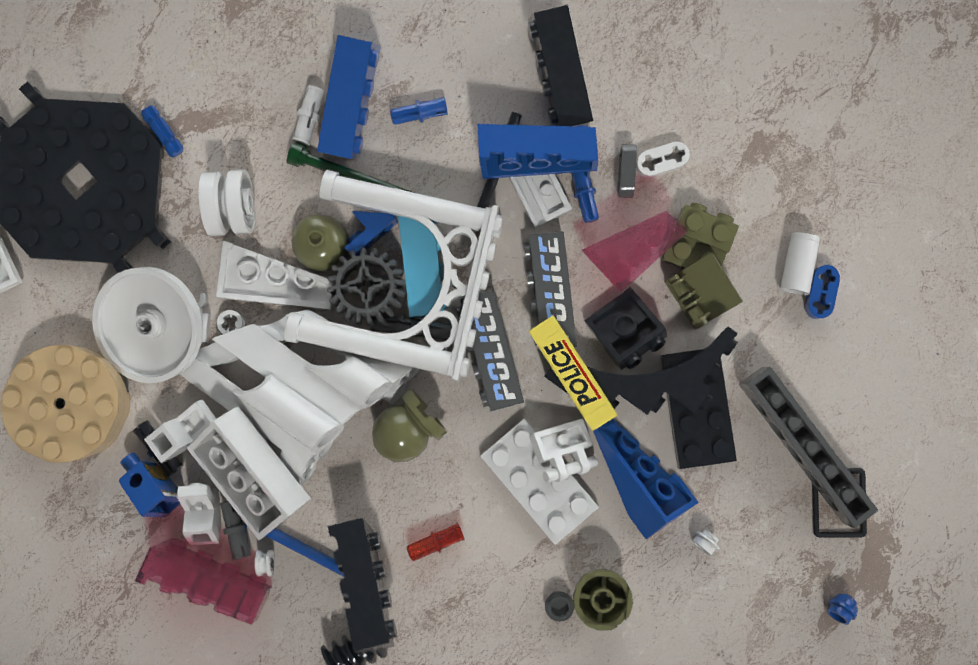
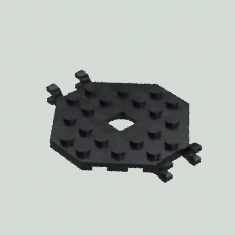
M29 82L23 84L19 90L35 106L11 127L0 116V224L30 258L37 260L113 264L114 269L119 273L134 268L124 256L147 236L157 247L160 246L161 249L168 246L172 241L158 227L159 215H157L158 198L161 196L162 175H160L161 160L164 157V147L131 109L124 103L46 99ZM82 163L97 182L79 198L75 199L62 184V179L76 165Z

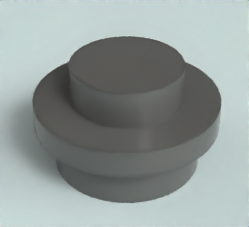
M554 592L545 601V611L552 620L558 622L565 621L573 614V600L565 592Z

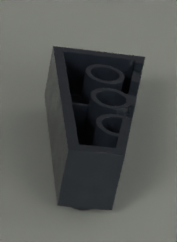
M568 5L533 13L528 19V29L536 48L534 54L537 67L541 68L543 75L541 80L543 94L545 97L548 96L551 108L547 109L551 125L572 127L594 121Z
M364 518L328 526L329 536H333L338 544V549L333 552L335 564L338 565L340 573H344V578L339 583L341 594L345 603L350 602L351 608H347L345 613L353 651L361 655L395 647L393 638L397 637V628L394 619L390 620L388 608L392 607L389 590H384L382 579L387 578L384 561H379L377 550L381 549L378 531L374 532Z

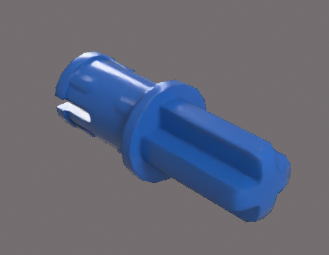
M444 97L422 102L416 100V104L390 110L391 120L394 125L415 120L423 123L425 119L448 115Z
M571 173L576 192L574 193V198L579 200L584 222L590 223L598 220L599 215L594 199L596 189L592 186L590 173Z

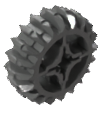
M362 247L360 249V256H357L354 250H350L349 255L352 259L347 261L345 257L340 256L339 260L343 266L341 268L337 265L332 266L337 276H328V281L336 285L327 287V292L336 295L331 297L329 301L332 305L339 304L335 309L338 314L346 311L344 319L348 322L356 315L355 324L359 326L362 324L364 317H366L368 326L373 325V317H377V320L383 323L384 318L381 314L386 312L389 317H393L394 313L390 307L392 305L396 308L402 306L395 298H405L406 295L404 291L397 289L406 286L405 280L397 279L404 274L403 270H394L398 263L395 259L387 262L389 258L387 252L382 253L378 258L377 248H373L370 255H367L366 248ZM369 265L384 270L389 275L390 280L372 277ZM359 268L358 277L355 280L347 281V284H345L349 274ZM366 277L371 285L375 284L369 287L367 296L363 289H360V287L365 286ZM385 289H389L386 298L379 305L373 307L375 296L378 293L385 292ZM344 293L361 296L364 309L349 304Z

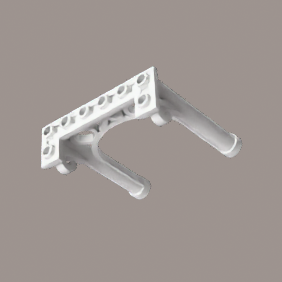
M326 170L320 186L321 199L406 217L425 226L436 238L442 251L444 261L443 284L439 297L431 311L418 324L405 331L383 334L291 312L285 327V341L292 343L306 342L440 373L452 377V380L460 382L461 377L467 378L470 359L466 358L467 346L473 347L476 330L471 329L473 319H479L483 301L478 300L480 289L486 290L490 274L485 272L487 260L493 261L496 244H493L494 237H500L503 225V216L499 215V207L492 205V208L486 207L484 209L340 176L338 172ZM432 221L457 226L458 228L450 231L444 238ZM473 232H480L479 240H477ZM459 235L468 236L472 242L469 255L463 259L455 258L448 248L452 240ZM473 261L468 286L458 279L457 269H452V263L456 266H465ZM452 280V284L456 288V290H453L449 293ZM465 297L458 324L452 313L441 310L444 305L449 308L453 300ZM440 317H445L452 323L451 335L444 342L434 341L429 329V325ZM423 331L426 341L431 346L428 347L402 340L413 337ZM454 343L452 352L444 350Z

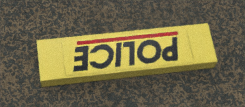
M554 315L529 330L532 338L592 431L618 415Z

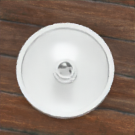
M137 267L124 270L111 277L103 285L95 300L92 323L97 345L102 355L125 377L142 383L162 382L181 374L196 358L203 335L201 313L190 290L171 273L154 267Z

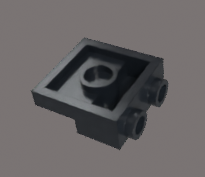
M631 287L584 320L587 327L600 341L604 350L620 370H623L625 367L628 369L635 368L641 363L643 359L641 356L649 350L656 352L666 343V328Z

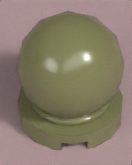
M412 389L402 395L405 401L403 405H393L385 409L373 424V445L381 456L394 463L408 462L419 457L427 448L429 437H434L439 441L447 433L437 417L434 419L431 415H427L424 411L428 407L427 404Z

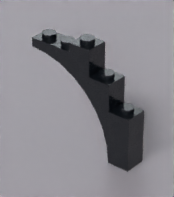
M726 327L708 347L693 358L670 369L650 374L622 375L602 372L588 366L587 368L614 410L620 403L615 398L620 395L646 415L650 411L656 414L666 401L662 397L664 392H666L695 413L698 408L703 411L712 399V396L709 394L712 388L706 385L703 380L705 377L711 380L718 371L720 365L716 362L722 354L728 356L738 343L734 339L738 333L730 327ZM550 367L544 377L568 394L554 370Z

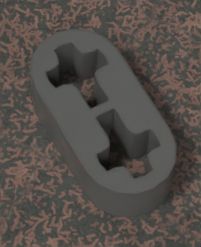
M621 144L617 195L621 198H633L637 158V146L635 144Z

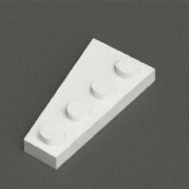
M223 241L216 293L217 298L332 310L333 305L329 299L334 294H329L327 287L335 284L329 282L327 278Z

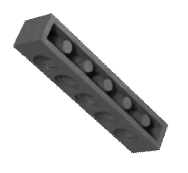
M770 366L761 367L739 383V386L843 524L856 528L879 511Z

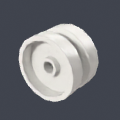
M245 169L230 170L225 178L219 171L202 173L199 180V207L203 226L209 236H225L230 228L237 235L251 234L255 226V201L248 172Z

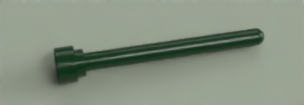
M296 142L292 143L287 155V164L295 167L309 165L323 171L338 172L343 177L409 191L312 155L310 150L306 149V146Z

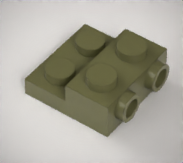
M692 202L690 206L685 205L681 208L661 261L685 269L712 252L722 267L726 254L731 249L739 225L734 224V218L727 214L718 213L716 217L706 213L708 208L699 203Z

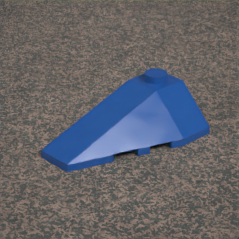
M614 419L593 431L627 514L646 540L699 503L680 477L674 472L671 475L658 465L660 460L654 454L649 457L639 448V441Z

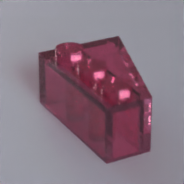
M666 210L592 244L581 251L622 292L685 235L688 230L669 210Z

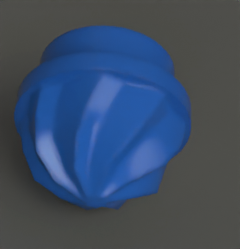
M837 594L828 602L829 608L827 613L837 622L848 625L851 620L856 619L858 607L851 595Z

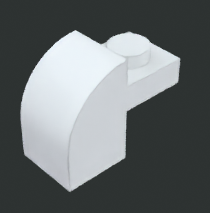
M203 399L192 404L177 418L163 423L144 440L160 463H163L187 450V447L216 418Z
M201 483L178 486L177 498L185 511L182 533L189 545L218 544L221 530V509L217 489H210L208 484L204 485Z

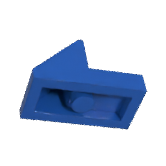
M352 211L366 229L363 232L358 230L347 240L349 244L345 249L348 252L354 250L356 255L360 256V249L365 247L368 250L398 224L397 219L394 215L388 213Z

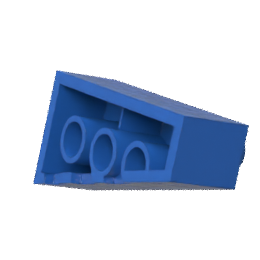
M337 35L317 152L349 159H355L356 155L361 153L363 147L361 133L363 125L365 126L368 120L369 109L367 106L369 98L373 93L374 76L381 49L375 43Z

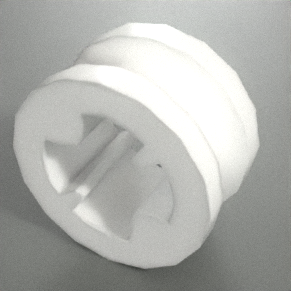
M226 310L218 316L217 327L223 334L233 331L229 327L227 330L225 329V326L228 324L226 321L228 317L232 319L237 317L238 319L235 322L236 328L234 330L245 327L243 316L234 310Z
M258 550L255 555L256 576L262 577L264 573L268 576H273L275 571L274 551L268 550L267 553H263L262 550Z

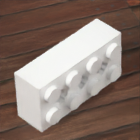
M238 406L215 419L187 447V450L258 540H261L311 499Z

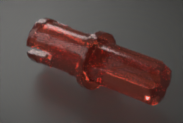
M455 523L439 532L434 533L432 531L430 536L408 545L407 552L412 561H417L437 551L440 554L442 549L464 541L465 538L459 524Z

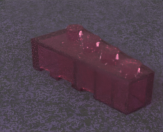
M171 538V540H165L149 548L134 580L135 582L145 585L147 580L160 584L159 591L170 595L172 592L178 594L185 593L191 603L208 606L209 603L215 605L213 609L216 612L251 625L259 618L272 589V586L266 584L267 580L265 578L257 577L256 574L248 576L239 572L240 568L237 565L229 562L219 563L213 560L214 556L206 551L197 550L195 552L186 548L187 543L179 539Z

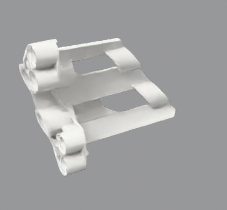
M309 309L294 312L307 317L328 321ZM286 314L284 318L271 324L261 326L251 324L212 338L214 342L200 348L192 364L180 375L230 411L238 406L249 418L256 430L282 450L279 459L286 465V468L299 484H303L312 475L316 468V462L326 455L333 441L343 431V424L360 409L372 406L381 398L390 404H394L403 394L407 381L411 380L419 371L418 368L336 349L332 350L345 358L343 363L331 366L312 365L282 344L288 342L284 339V333L290 314ZM240 359L264 376L265 379L257 387L243 391L213 368Z

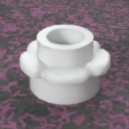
M706 529L703 532H695L696 536L692 542L704 553L711 556L715 550H720L717 545L719 539Z

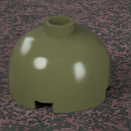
M323 214L310 215L301 220L293 230L291 239L293 253L298 261L308 269L318 272L333 270V265L339 266L342 264L339 260L340 256L345 257L348 251L345 247L349 244L347 242L349 235L344 226L332 216Z
M594 569L584 574L576 583L573 592L574 609L578 617L589 628L598 631L613 630L630 616L633 607L632 591L626 580L617 572L608 569Z

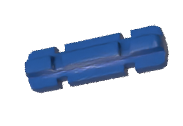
M151 105L143 109V119L151 126L150 129L161 145L165 147L168 155L174 158L183 153L182 144L175 138V134L163 117H160L156 107Z

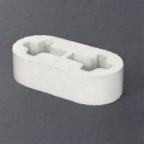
M672 142L641 153L636 160V171L641 177L653 178L678 170L689 160V149L684 143ZM672 149H675L676 153H682L683 155L679 162H676L675 159L666 161L665 157L671 155ZM645 158H648L650 162L660 161V163L653 166L652 171L648 167H642Z

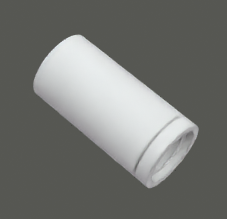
M801 232L791 233L780 290L798 295L810 294L820 243L819 236Z

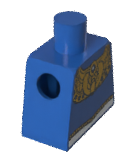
M131 453L121 460L120 464L126 470V473L119 479V483L142 517L165 518L180 505L177 498L178 487L166 475L160 465L141 461L136 453Z

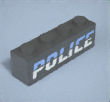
M564 231L529 235L528 243H524L525 260L531 261L532 271L527 272L528 289L534 288L535 300H530L531 316L537 317L539 325L554 315L575 348L577 347Z
M494 290L480 293L478 300L483 301L479 319H473L471 329L476 330L473 347L467 346L468 352L474 350L477 361L471 364L475 379L481 378L484 389L479 391L483 407L489 406L491 412L524 403ZM465 298L460 299L461 306L456 307L459 320Z

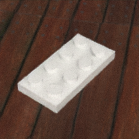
M522 419L480 456L556 545L595 512L599 506L572 475H569L566 480L556 482L555 480L548 483L545 482L543 472L550 470L552 466L550 461L539 464L529 438L530 435L536 432L525 419Z

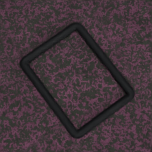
M847 468L851 474H859L860 486L866 493L865 471L862 468ZM812 483L813 532L816 537L862 538L866 536L867 520L861 523V532H819V494L817 488Z

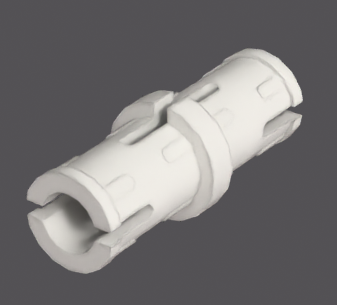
M311 85L306 87L302 107L297 110L296 114L299 118L292 137L293 142L305 146L310 145L315 122H318L320 118L318 111L325 92L321 88Z

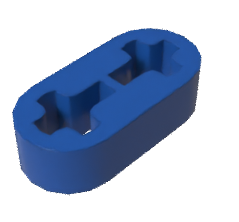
M823 265L814 270L810 294L806 295L804 304L806 314L813 319L826 318L834 310L840 274L831 265ZM826 271L827 277L831 278V282L825 283L822 290L823 280L819 279V275L824 274ZM822 295L821 304L825 306V310L817 313V308L813 307V303L818 302Z

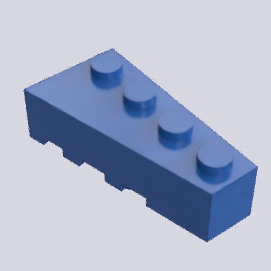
M477 124L479 159L483 179L597 171L598 148L596 127L585 125L571 127Z

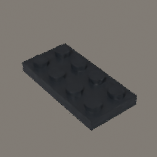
M704 349L661 355L662 368L666 370L693 358ZM721 357L716 362L720 365V368L712 379L709 380L705 377L703 380L706 385L712 388L709 393L712 399L703 411L698 408L694 413L666 393L678 469L737 461Z

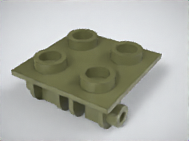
M712 252L664 281L694 329L705 326L709 321L743 302Z

